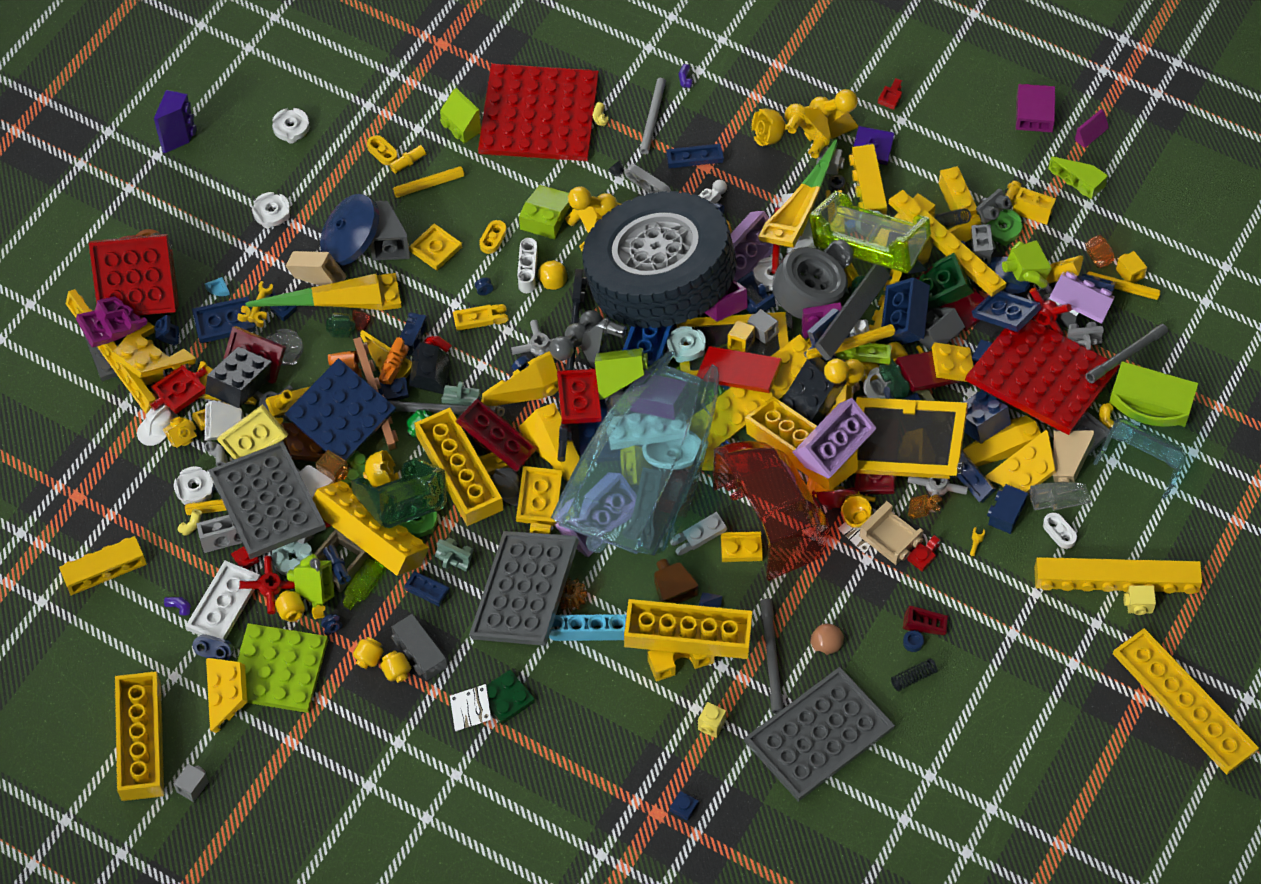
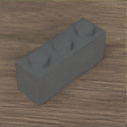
M413 614L391 626L393 642L403 648V654L408 661L412 660L415 664L413 667L419 676L423 675L426 680H429L447 668L446 658Z

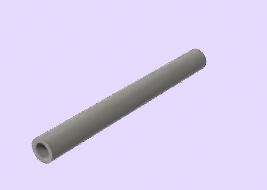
M658 78L640 147V153L642 154L649 153L666 80L663 78Z

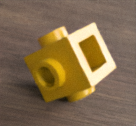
M184 417L172 419L169 422L170 425L163 428L169 442L176 448L181 445L186 446L193 441L192 438L197 436L194 431L196 430L194 423Z

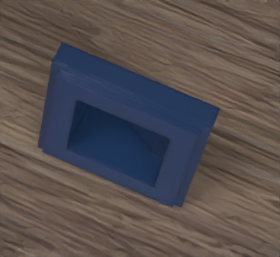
M703 592L699 606L720 608L723 596Z

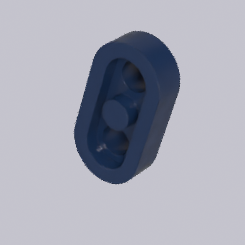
M206 634L198 636L192 644L194 652L206 658L228 660L234 653V647L231 642ZM200 644H203L205 649H202ZM219 649L223 650L224 655L220 654Z

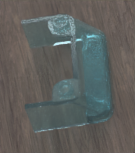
M1125 418L1115 419L1093 464H1098L1111 438L1124 441L1174 468L1161 497L1166 499L1175 486L1185 464L1186 455L1184 449Z

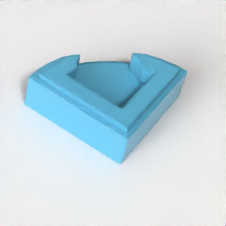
M223 277L205 283L206 289L213 295H230Z

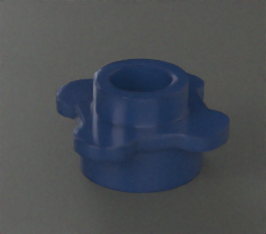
M329 614L322 619L321 626L325 629V635H330L342 628L343 624L339 621V615Z

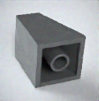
M375 201L379 209V224L370 244L372 261L410 259L407 233L389 202Z

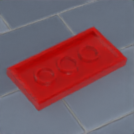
M709 346L696 379L700 382L770 393L782 365V359Z

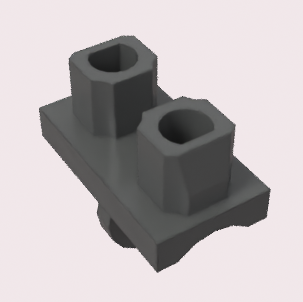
M997 189L988 198H982L976 210L981 216V222L987 224L991 219L995 220L999 217V213L1003 209H1008L1012 204L1009 197L1004 195L1003 190Z

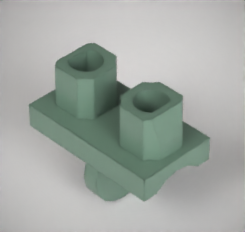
M459 381L458 387L445 385L442 403L470 406L477 398L479 399L480 389L465 388L464 382Z
M450 537L445 541L440 539L437 542L435 557L443 561V568L448 569L453 565L464 571L469 569L473 548L464 546L461 549L457 547V542Z

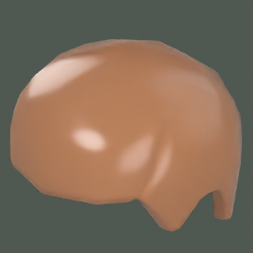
M829 623L822 624L812 633L810 643L816 652L821 651L828 655L838 652L843 645L844 635L837 626Z

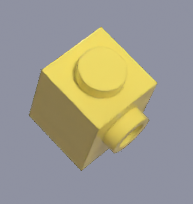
M1129 586L1127 593H1124V606H1127L1128 613L1136 615L1153 613L1156 605L1154 586Z
M707 702L698 718V730L717 738L726 722V710Z

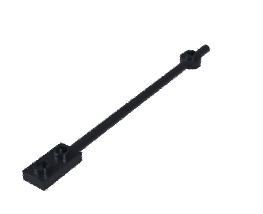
M575 269L571 324L579 322L581 303H585V292H582V289L586 288L587 277H583V269ZM574 347L572 356L567 359L566 370H574L576 347ZM562 422L559 428L557 460L560 462L565 461L567 444L572 441V430H568L569 424H562Z

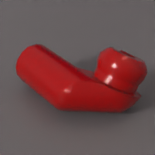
M440 336L427 337L424 340V343L438 346L446 353L452 346Z

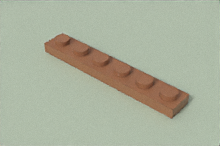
M361 337L353 339L366 381L378 392L381 385L378 377L374 378L372 372L376 371L373 361H368L366 355L370 353L367 342L363 343ZM391 416L381 426L389 451L397 449L395 442L398 441L396 431H391L389 425L393 423Z

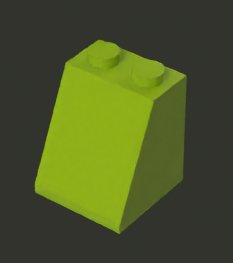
M643 348L596 354L595 369L599 399H605L644 376L645 369H648L647 353L644 354Z

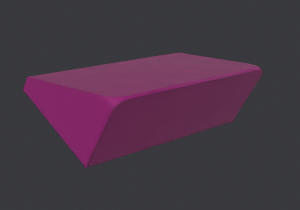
M1099 110L1077 129L1075 141L1081 146L1087 147L1109 128L1104 110Z

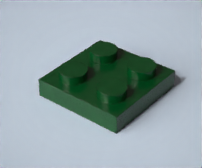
M508 670L486 685L490 712L500 725H503L535 703L533 696L511 670Z

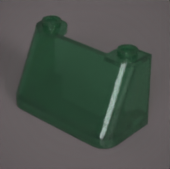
M414 458L403 464L401 469L402 478L375 488L371 487L368 479L363 477L351 481L352 492L381 526L392 528L438 511L446 505L445 470L419 458Z

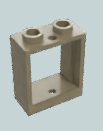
M335 529L315 555L319 560H326L327 558L323 553L324 548L327 547L331 553L329 545L337 547L339 544L358 555L347 568L351 581L369 560L370 555ZM332 571L334 589L341 593L350 581L347 583L343 576L346 584H339Z

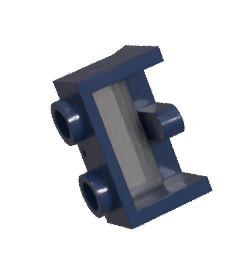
M753 271L736 281L747 289L746 309L750 314H756L760 309L765 312L771 307H776L775 296L773 294L770 296L766 294V288L763 283L756 284Z

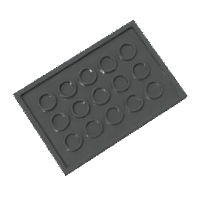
M283 441L208 470L250 559L326 529L325 523Z
M503 531L469 634L471 639L546 646L579 543L577 536Z
M838 667L744 738V742L799 802L891 732L895 725L853 680Z

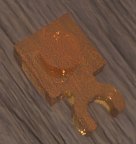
M926 494L911 498L908 516L916 519L928 516L930 510L935 512L941 510V507L936 503L942 501V498L937 494L931 497Z

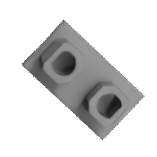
M1096 322L1087 323L1085 328H1079L1078 324H1069L1067 338L1090 350L1091 345L1102 344L1104 329L1103 326H1098Z

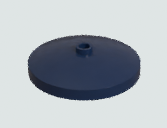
M354 194L341 201L331 212L324 224L320 239L321 252H329L338 265H346L359 258L371 244L378 228L379 209L376 202L364 194Z

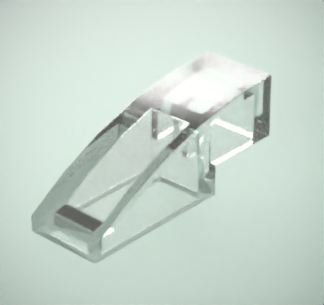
M1044 483L1032 485L1029 490L1034 510L1052 507V510L1091 503L1086 484Z

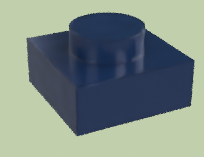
M680 791L669 807V811L688 821L698 806V800Z

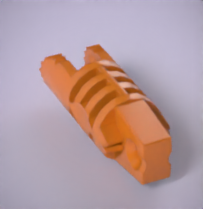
M400 337L394 341L382 366L379 381L382 384H391L409 351V347L404 345L405 342Z

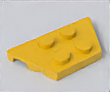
M1048 431L1042 432L985 477L990 482H995L1002 487L1007 484L1030 493L1056 473Z
M207 658L210 731L217 733L222 722L225 719L230 720L237 710L247 703L245 665L240 662Z

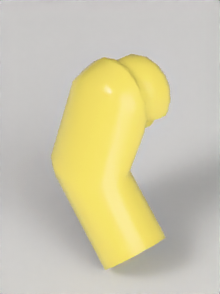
M601 102L596 104L592 116L599 126H605L609 118L602 114L605 105Z
M193 509L190 521L187 524L184 522L179 524L178 532L183 533L185 536L190 535L197 529L196 523L200 522L202 512L198 509Z

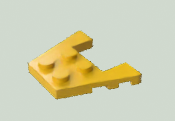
M150 322L127 335L113 352V358L139 378L163 373V370L168 368L177 369L187 363L190 366L196 362V357L185 349L169 357L145 339V337L154 333L155 326Z

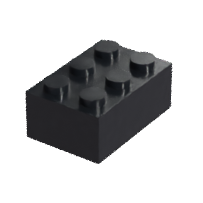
M237 347L207 375L205 394L240 408L269 381L272 361Z
M820 357L806 360L781 401L816 426L822 422L847 382L845 380L835 384L826 379L824 367L827 363Z

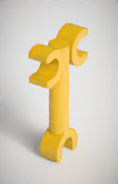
M261 281L256 300L263 299L272 294L273 285L270 284L269 288L264 289V282ZM242 306L241 312L245 314L238 313V320L241 322H254L257 327L261 328L264 326V321L259 319L267 320V313L259 312L261 306L252 307V310L247 306Z

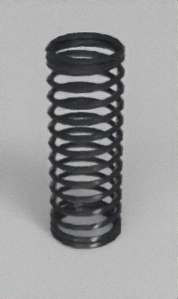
M963 208L937 214L935 219L937 220L938 218V222L940 223L941 221L944 227L968 223L971 220V213L968 209Z
M929 658L927 661L921 662L917 666L915 665L911 669L891 677V682L896 691L899 692L902 688L905 689V686L908 687V684L911 686L918 682V680L921 681V678L924 679V677L927 678L931 674H936L938 668L934 660Z

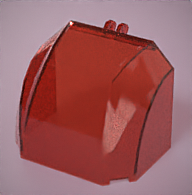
M757 441L736 442L715 448L713 461L714 491L722 487L727 491L741 487L742 489L733 492L730 498L738 500L747 497L764 526L769 541L766 579L770 581L822 558L823 550L830 534L828 520L790 457L785 452L765 442Z

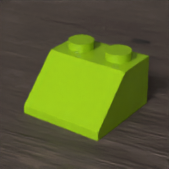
M457 88L453 89L440 110V121L445 128L452 131L456 139H460L465 144L481 133L479 109Z

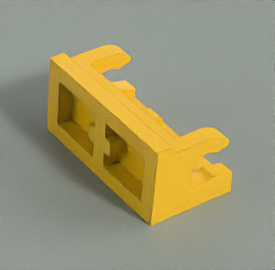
M1021 187L1015 198L1012 211L1021 217L1047 225L1050 215H1052L1056 198Z

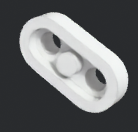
M1049 513L1045 516L1043 528L1057 545L1064 549L1073 547L1076 543L1077 535L1064 518L1057 513Z

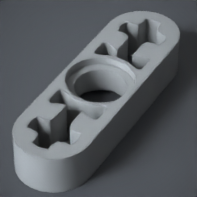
M631 164L624 171L626 177L631 182L648 193L671 191L665 183L635 164Z

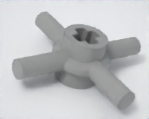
M532 320L530 325L533 336L529 344L511 347L512 355L531 352L535 357H538L550 351L549 346L553 339H549L547 335L541 333L538 321Z
M939 458L938 465H946L947 459ZM908 477V483L926 486L927 491L931 495L928 508L930 512H936L939 497L948 491L967 494L968 487L951 484L948 479Z

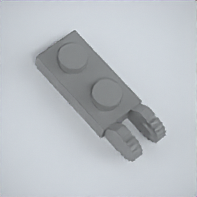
M715 512L682 533L673 536L669 541L672 546H676L685 540L688 541V543H684L676 549L675 552L679 556L692 549L695 550L728 529L719 514Z

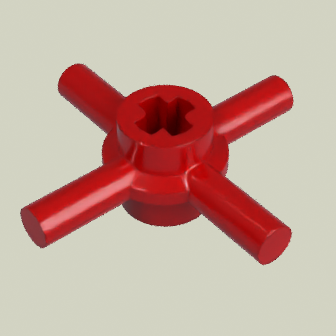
M1036 287L1032 288L1029 292L1035 302L1040 303L1041 310L1031 320L1036 319L1042 325L1049 324L1053 331L1063 336L1064 333L1056 319L1058 314L1071 311L1072 306L1070 304L1057 306L1051 300L1044 301Z
M265 556V574L258 581H239V589H258L267 598V613L275 614V596L279 594L281 589H295V582L281 581L279 576L273 573L272 556Z

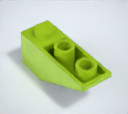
M1053 156L1050 158L1048 169L1091 200L1106 187L1108 175L1094 165Z

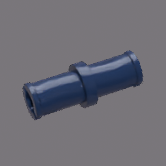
M329 545L331 553L325 547L323 553L327 560L331 561L332 571L338 583L341 585L346 584L343 576L348 583L351 577L336 547Z

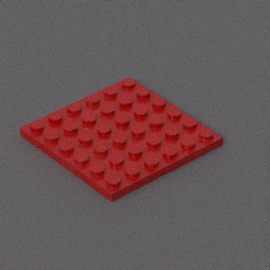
M491 64L478 154L588 161L593 123L592 114L595 107L599 76L598 71Z
M1030 320L1018 332L1005 328L968 372L965 381L1070 435L1117 373L1120 365L1108 371L1094 383H1090L1085 377L1086 373L1109 359L1094 351L1087 350L1086 347L1080 346L1077 342L1062 336L1042 324Z

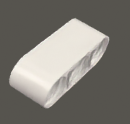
M525 238L520 243L518 287L523 293L533 292L536 285L538 254L537 243L532 238Z

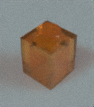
M327 450L316 462L317 470L331 478L334 483L344 480L348 475L347 461L330 450Z

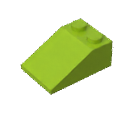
M539 185L525 202L519 215L520 230L555 239L570 207L568 203L569 193Z

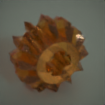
M1101 235L1092 237L1085 243L1087 255L1098 268L1108 266L1115 260L1112 248Z
M570 577L567 578L559 603L562 611L569 608V611L572 612L574 607L579 610L580 604L585 605L587 591L585 590L584 583H579L578 578L574 581H571Z

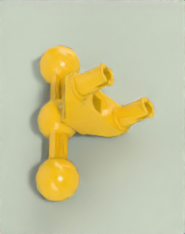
M843 89L832 100L819 96L814 98L810 106L807 107L796 103L791 104L785 111V119L787 121L785 129H788V132L793 134L796 133L798 126H801L814 140L808 154H811L810 156L813 158H818L822 149L828 146L831 139L827 117L835 109L844 113L853 111L857 106L858 98L853 91Z
M575 187L568 195V203L573 210L565 217V220H567L566 222L570 226H574L581 218L589 233L594 224L599 219H602L603 215L622 204L617 203L616 198L609 193H603L598 197L591 196L590 191L585 187ZM584 242L579 246L582 248L581 251H583Z
M838 358L827 362L824 367L826 379L835 384L845 380L847 382L836 398V404L829 409L826 416L839 403L853 398L854 383L864 382L869 372L879 367L878 363L860 362L857 359H848L844 362ZM873 375L870 378V382L877 380L878 376Z

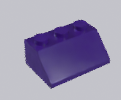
M166 90L154 116L163 153L170 152L189 143L192 136L196 134L197 129L194 124V115L191 112V103L188 100L187 94Z

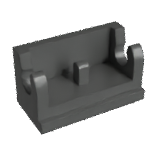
M990 224L971 225L973 253L980 259L987 258V264L991 262V253H993Z

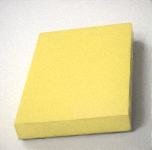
M262 404L218 436L217 440L235 460L279 443L288 436V433Z

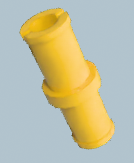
M419 145L410 152L403 153L402 157L390 163L389 166L396 174L403 168L412 166L413 162L425 156L426 152Z

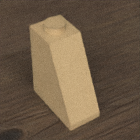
M293 251L286 264L287 269L294 278L319 286L344 281L347 277L329 252Z
M1094 430L1072 431L1070 435L1062 431H1054L1053 460L1056 468V473L1053 474L1054 482H1058L1060 485H1068L1070 482H1075L1095 441Z

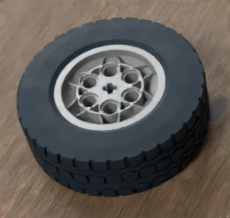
M663 191L649 193L646 196L635 197L633 200H627L622 205L614 207L594 224V227H592L586 237L582 251L583 267L593 298L598 306L613 320H617L622 324L627 323L628 326L661 328V326H672L675 323L680 324L686 322L687 319L691 320L697 317L698 314L709 310V307H713L718 302V299L721 300L730 288L736 273V253L724 215L709 200L686 192Z

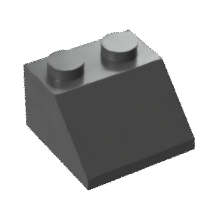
M936 307L928 310L924 339L918 341L926 348L932 349L934 342L947 344L951 339L957 337L965 326L955 308Z

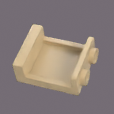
M886 501L861 525L859 537L897 565L901 560L904 561L914 547L916 548L922 543L923 530L919 528L916 531L892 512L893 505Z

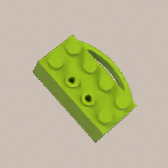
M1121 362L1109 403L1129 418L1144 424L1160 427L1177 425L1185 427L1198 383Z

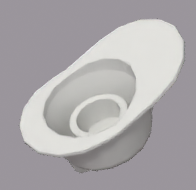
M877 367L872 369L863 384V390L867 398L886 399L883 392L885 386L890 388L892 395L894 390L893 377L884 368ZM873 375L878 376L877 380L870 382V378Z
M167 405L160 406L155 411L151 408L147 413V417L137 429L138 440L147 446L159 444L167 437L163 428L170 425L169 422L178 417V415L169 409Z

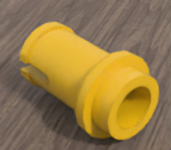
M1012 181L1007 186L1006 196L1009 197L1012 205H1014L1015 198L1022 187L1017 181Z

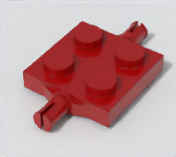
M181 365L151 386L153 392L159 397L150 404L151 408L155 411L164 404L177 414L204 395L206 387L199 379L208 374L206 368L202 367L196 373H193Z

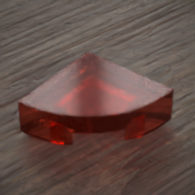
M354 309L352 312L354 327L359 332L361 330L365 331L371 321V315Z

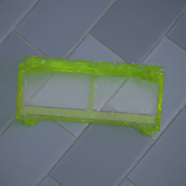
M834 191L809 214L815 246L827 249L831 242L842 239L853 248L854 258L904 273H908L913 268L931 234L928 217L917 215L914 217L913 223L852 206L850 197L838 191Z

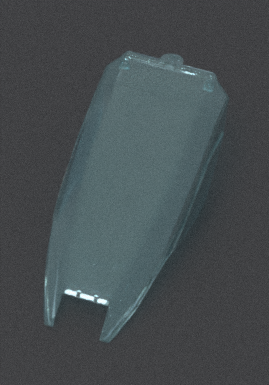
M668 351L645 370L644 376L635 380L600 424L577 463L551 516L552 519L559 523V526L588 536L586 545L590 551L595 553L601 552L608 543L632 553L638 554V552L655 556L662 554L687 516L703 467L709 443L707 441L718 398L719 370L713 364L704 378L701 379L686 372L667 367L675 354V351Z

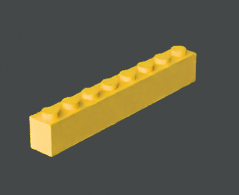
M1037 557L1034 567L1035 588L1042 590L1062 589L1064 591H1071L1075 589L1083 591L1103 590L1111 592L1115 590L1127 592L1129 586H1154V592H1165L1168 594L1185 592L1186 594L1199 593L1202 585L1200 561Z

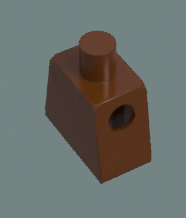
M661 559L656 563L659 571L654 573V583L660 602L679 604L698 596V584L681 563H675L670 566L667 559Z

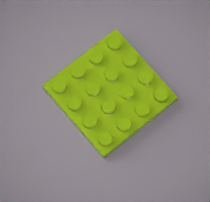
M248 623L237 662L245 665L247 703L309 713L328 637Z

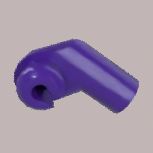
M683 64L679 71L680 85L683 88L692 87L693 80L687 79L690 71L688 64Z
M164 598L165 607L180 608V615L190 614L191 605L184 598Z

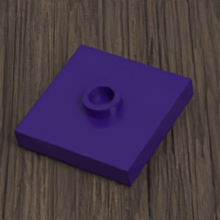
M859 126L853 147L874 144L878 164L887 165L895 133Z

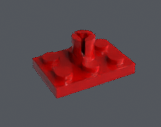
M596 369L557 371L562 424L601 422Z

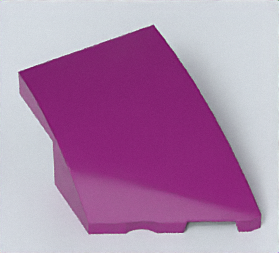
M116 297L97 300L95 311L77 314L76 321L92 348L123 338L142 328L148 322L146 318L141 319L133 313L132 308L124 305Z

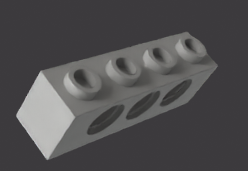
M229 515L196 523L204 553L242 543Z

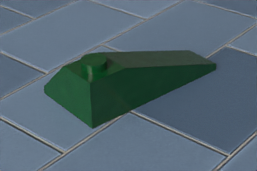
M955 253L938 260L932 265L933 268L927 274L923 273L919 277L920 281L930 285L927 310L958 301L974 293L969 278Z

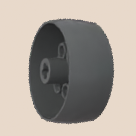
M799 247L789 252L779 264L772 282L773 294L780 306L791 315L802 319L803 309L841 303L848 286L847 275L840 263L828 253L811 247Z

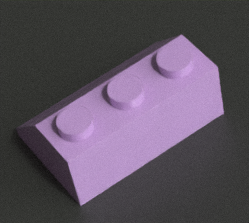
M1067 271L1066 273L1062 272L1049 299L1062 305L1070 304L1072 310L1102 324L1115 296L1112 295L1111 291L1105 288L1100 290L1094 287L1095 284L1091 281L1084 280L1083 282L1077 279V275Z

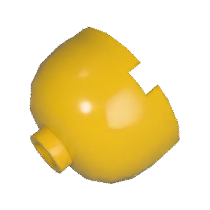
M759 109L760 111L755 112L752 119V131H755L757 137L753 136L754 140L761 146L775 144L782 138L786 124L779 112L773 109Z
M386 450L376 452L366 460L363 477L367 483H370L378 490H386L399 485L398 472L394 474L393 470L395 463Z

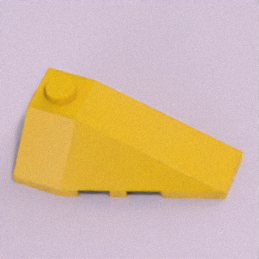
M550 351L528 362L529 366L522 371L518 369L514 371L513 375L506 382L501 380L482 393L481 402L487 406H498L537 400L554 395L558 391L557 369Z
M551 403L536 409L519 426L522 435L538 448L536 451L542 459H546L553 466V469L562 470V477L569 483L587 475L572 441L567 444L565 461L560 462L557 460L561 415L555 403Z
M1028 416L1011 419L1009 426L980 444L975 441L962 450L976 466L1009 458L1041 434L1036 421Z

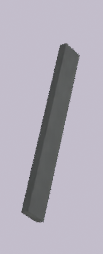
M880 262L873 265L814 345L826 361L832 358L890 278L889 273Z

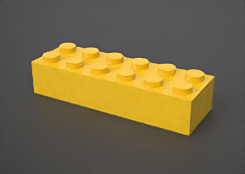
M774 396L745 417L748 435L828 491L834 489L858 470L856 452L830 478L805 468L793 451L817 426Z
M448 408L415 422V431L418 440L466 525L469 526L503 511V502L501 495L465 432L455 422L457 418L451 408Z
M338 481L317 488L312 500L322 519L397 576L421 567L429 547L420 538L408 532L407 528L400 526L391 516L383 513L376 505L371 504L362 494L355 492L345 482Z
M629 599L624 631V647L748 659L752 611Z
M157 672L115 676L118 794L121 801L164 796L161 682Z

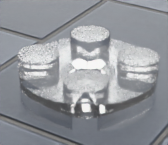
M280 329L272 336L270 334L266 339L280 345H287L281 365L296 364L297 359L300 358L303 352V343L298 334L290 329Z

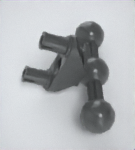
M595 310L585 311L581 315L579 323L570 324L564 333L565 336H559L552 340L549 346L550 353L556 360L564 361L572 356L574 347L581 346V350H583L588 362L595 369L596 354L605 352L608 333L624 338L627 327L611 322L608 317L603 319L601 314Z

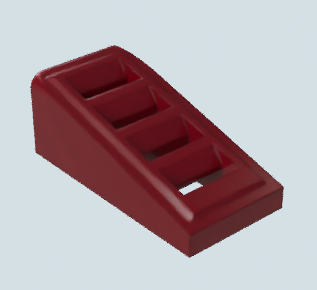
M910 605L904 614L903 629L946 635L948 616ZM937 621H940L939 627H936Z

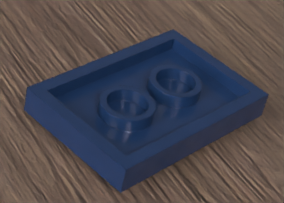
M1000 291L993 297L988 295L972 311L973 318L1018 332L1041 310V305L1038 302Z
M249 297L193 308L192 311L200 344L230 337L232 327L234 326L249 332L256 331L254 322H241L238 320V313L245 314L241 312V307L246 306V302H249Z

